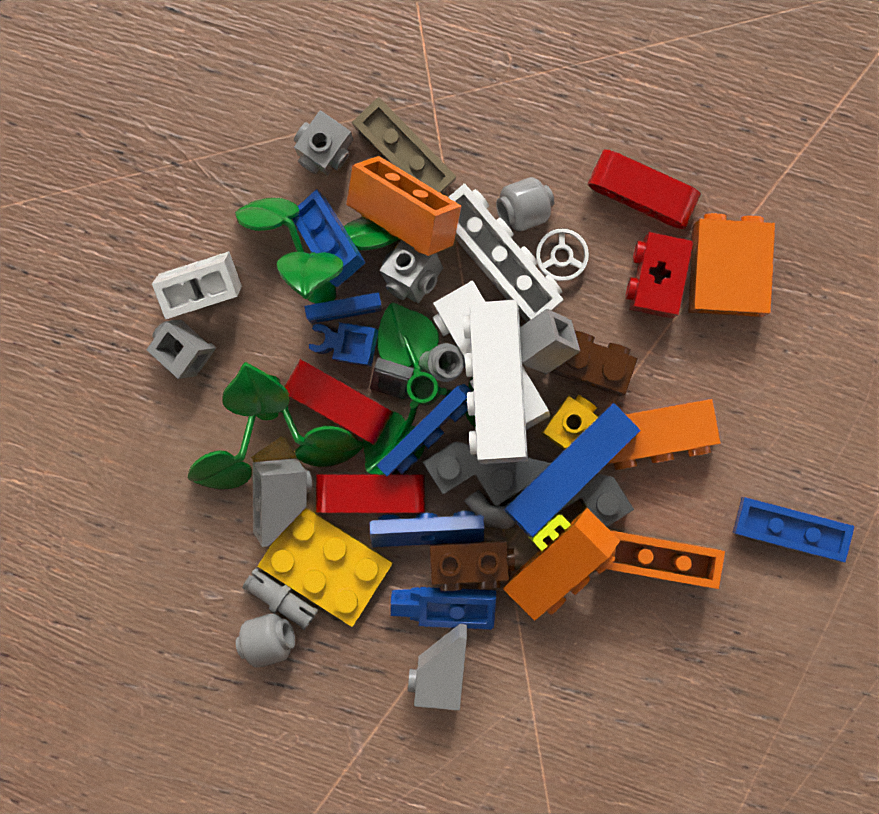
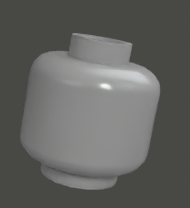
M529 177L503 187L500 198L496 201L497 213L499 218L515 231H525L548 221L551 215V207L554 205V196L549 186L543 185L534 177Z
M266 614L245 621L240 628L239 637L236 638V649L242 659H246L255 668L265 667L286 660L290 655L291 649L295 646V635L291 624L277 614Z

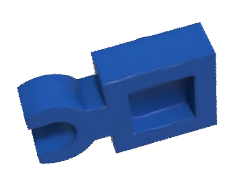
M339 322L338 332L334 333L323 324L313 325L312 329L315 332L325 334V341L321 345L309 344L310 350L317 354H327L334 350L332 359L337 362L372 367L378 336L376 328Z

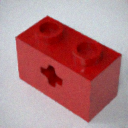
M648 232L643 242L637 241L633 255V263L638 264L636 278H629L625 299L631 300L629 310L671 319L679 315L694 241ZM656 267H660V274L665 276L658 284L654 283L655 276L649 274Z

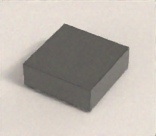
M377 358L370 389L400 399H406L408 393L407 383L413 375L414 368Z

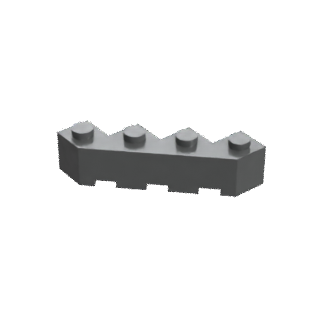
M453 442L423 461L442 494L475 474L495 506L526 488L551 464L531 458L524 462L480 464L477 454L471 455L470 445L460 442ZM596 474L558 512L579 500L584 509L588 508L608 527L633 511L634 508L614 477Z

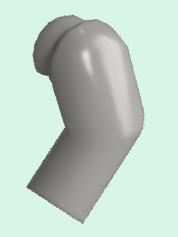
M479 489L464 500L475 515L484 516V526L508 529L516 524L503 510L510 503L504 506L490 505Z

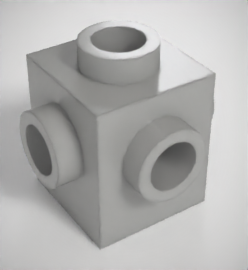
M320 110L310 124L305 122L300 127L294 137L296 142L294 148L297 155L300 156L298 162L313 174H317L320 170L328 176L333 168L338 171L350 154L347 148L353 141L351 131Z
M401 240L395 250L389 252L384 258L380 272L387 283L386 289L393 296L401 300L407 297L419 303L423 296L430 293L435 287L443 266L437 253L426 256Z

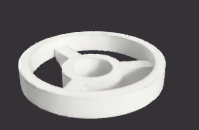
M569 229L550 231L541 239L536 250V260L539 269L545 276L549 275L555 281H569L581 274L588 262L589 253L586 242L578 233ZM559 234L558 245L552 249L550 259L542 263L540 251L543 243L549 237ZM565 234L575 237L582 245L584 251L583 263L573 258L572 249L565 244ZM563 249L568 253L569 258L566 262L556 260L555 252L557 250ZM570 264L579 268L576 273L566 277L555 276L546 270V268L552 265L563 268Z

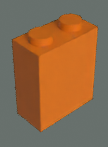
M709 213L704 214V219L700 218L693 224L692 241L694 242L691 253L688 313L764 317L771 313L775 223L764 222V217L743 216L741 221L727 220V215Z

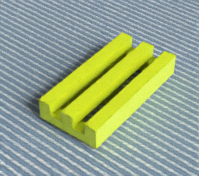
M556 513L533 537L528 538L537 548L543 551L547 547L543 541L545 537H549L554 541L559 536L554 529L560 527L566 530L571 524L563 515Z

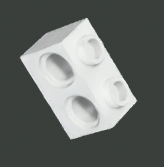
M230 252L160 273L152 283L165 319L235 298L242 287Z

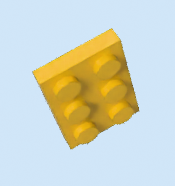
M306 507L275 539L257 567L353 627L393 562Z

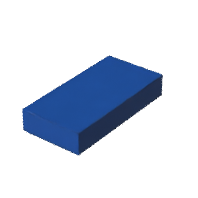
M379 292L304 306L306 318L311 324L381 312L383 309Z

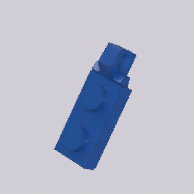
M434 587L392 590L391 616L410 617V620L418 621L419 626L455 628L459 624H465L467 629L492 630L495 621L496 590L462 589L440 591V588Z

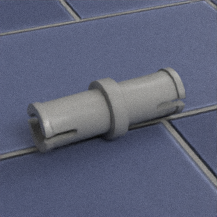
M255 568L251 573L252 576H248L242 588L268 604L269 610L274 614L278 611L299 625L301 629L306 630L309 626L308 623L312 622L318 609L311 607L292 594V588L284 585L282 587Z

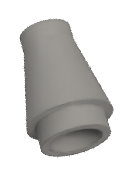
M443 343L423 353L420 357L419 365L424 372L431 374L437 380L449 382L461 374L464 359L461 351L456 346Z

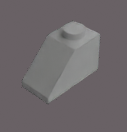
M297 458L253 462V533L262 547L270 546L306 508L307 493H311L312 480L310 472L304 469Z
M457 625L419 655L417 669H410L408 692L415 693V707L460 710L467 625Z

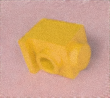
M578 395L575 400L568 396L541 434L565 450L598 418L593 413L597 407L581 395ZM570 415H576L580 419V426L575 430L567 426L566 421Z

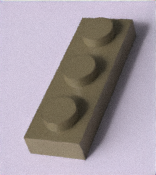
M380 97L376 98L352 121L353 127L388 162L436 191L443 193L456 180V175Z

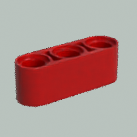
M606 149L602 150L587 183L592 190L678 229H686L701 196V193L690 185L620 153Z
M301 359L284 386L289 396L374 445L394 413Z
M316 474V512L424 513L425 475Z

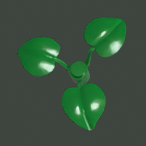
M264 198L250 202L235 212L237 222L250 230L267 231L282 225L286 226L290 231L297 252L286 254L278 259L277 270L282 279L304 299H308L311 303L318 304L336 299V287L329 281L343 271V261L331 253L311 252L308 254L304 252L295 224L291 220L300 214L299 207L295 203L283 198ZM365 218L353 220L343 226L358 250L378 249L400 239L390 235L387 230Z
M395 302L389 304L381 319L377 341L378 351L381 359L407 367L413 365L414 375L407 383V392L412 402L410 403V411L406 420L398 412L392 411L394 413L375 445L363 439L365 469L368 473L385 475L376 465L416 427L412 423L415 420L418 406L431 405L438 400L440 395L447 396L452 392V390L440 387L439 382L431 374L421 372L419 365L421 355L439 344V334L435 325L423 314L405 308ZM469 382V388L472 392H474V389ZM467 412L466 417L468 421L476 428L475 415L469 416ZM425 445L414 454L418 460L424 452Z
M244 362L238 374L228 384L222 395V402L227 410L240 416H249L240 451L235 457L231 453L222 450L203 455L190 467L188 480L214 489H233L248 482L252 475V467L242 461L246 457L256 416L261 420L268 421L277 418L279 412H281L295 443L300 445L295 451L296 458L311 466L329 467L341 464L354 457L363 448L364 444L349 431L334 426L314 428L307 432L305 437H302L288 410L289 393L281 385L280 379L276 376L268 375L251 364Z

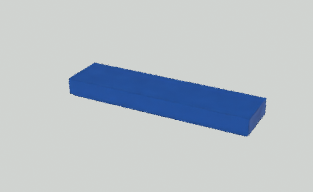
M615 403L611 404L503 510L530 538L533 537L641 430Z

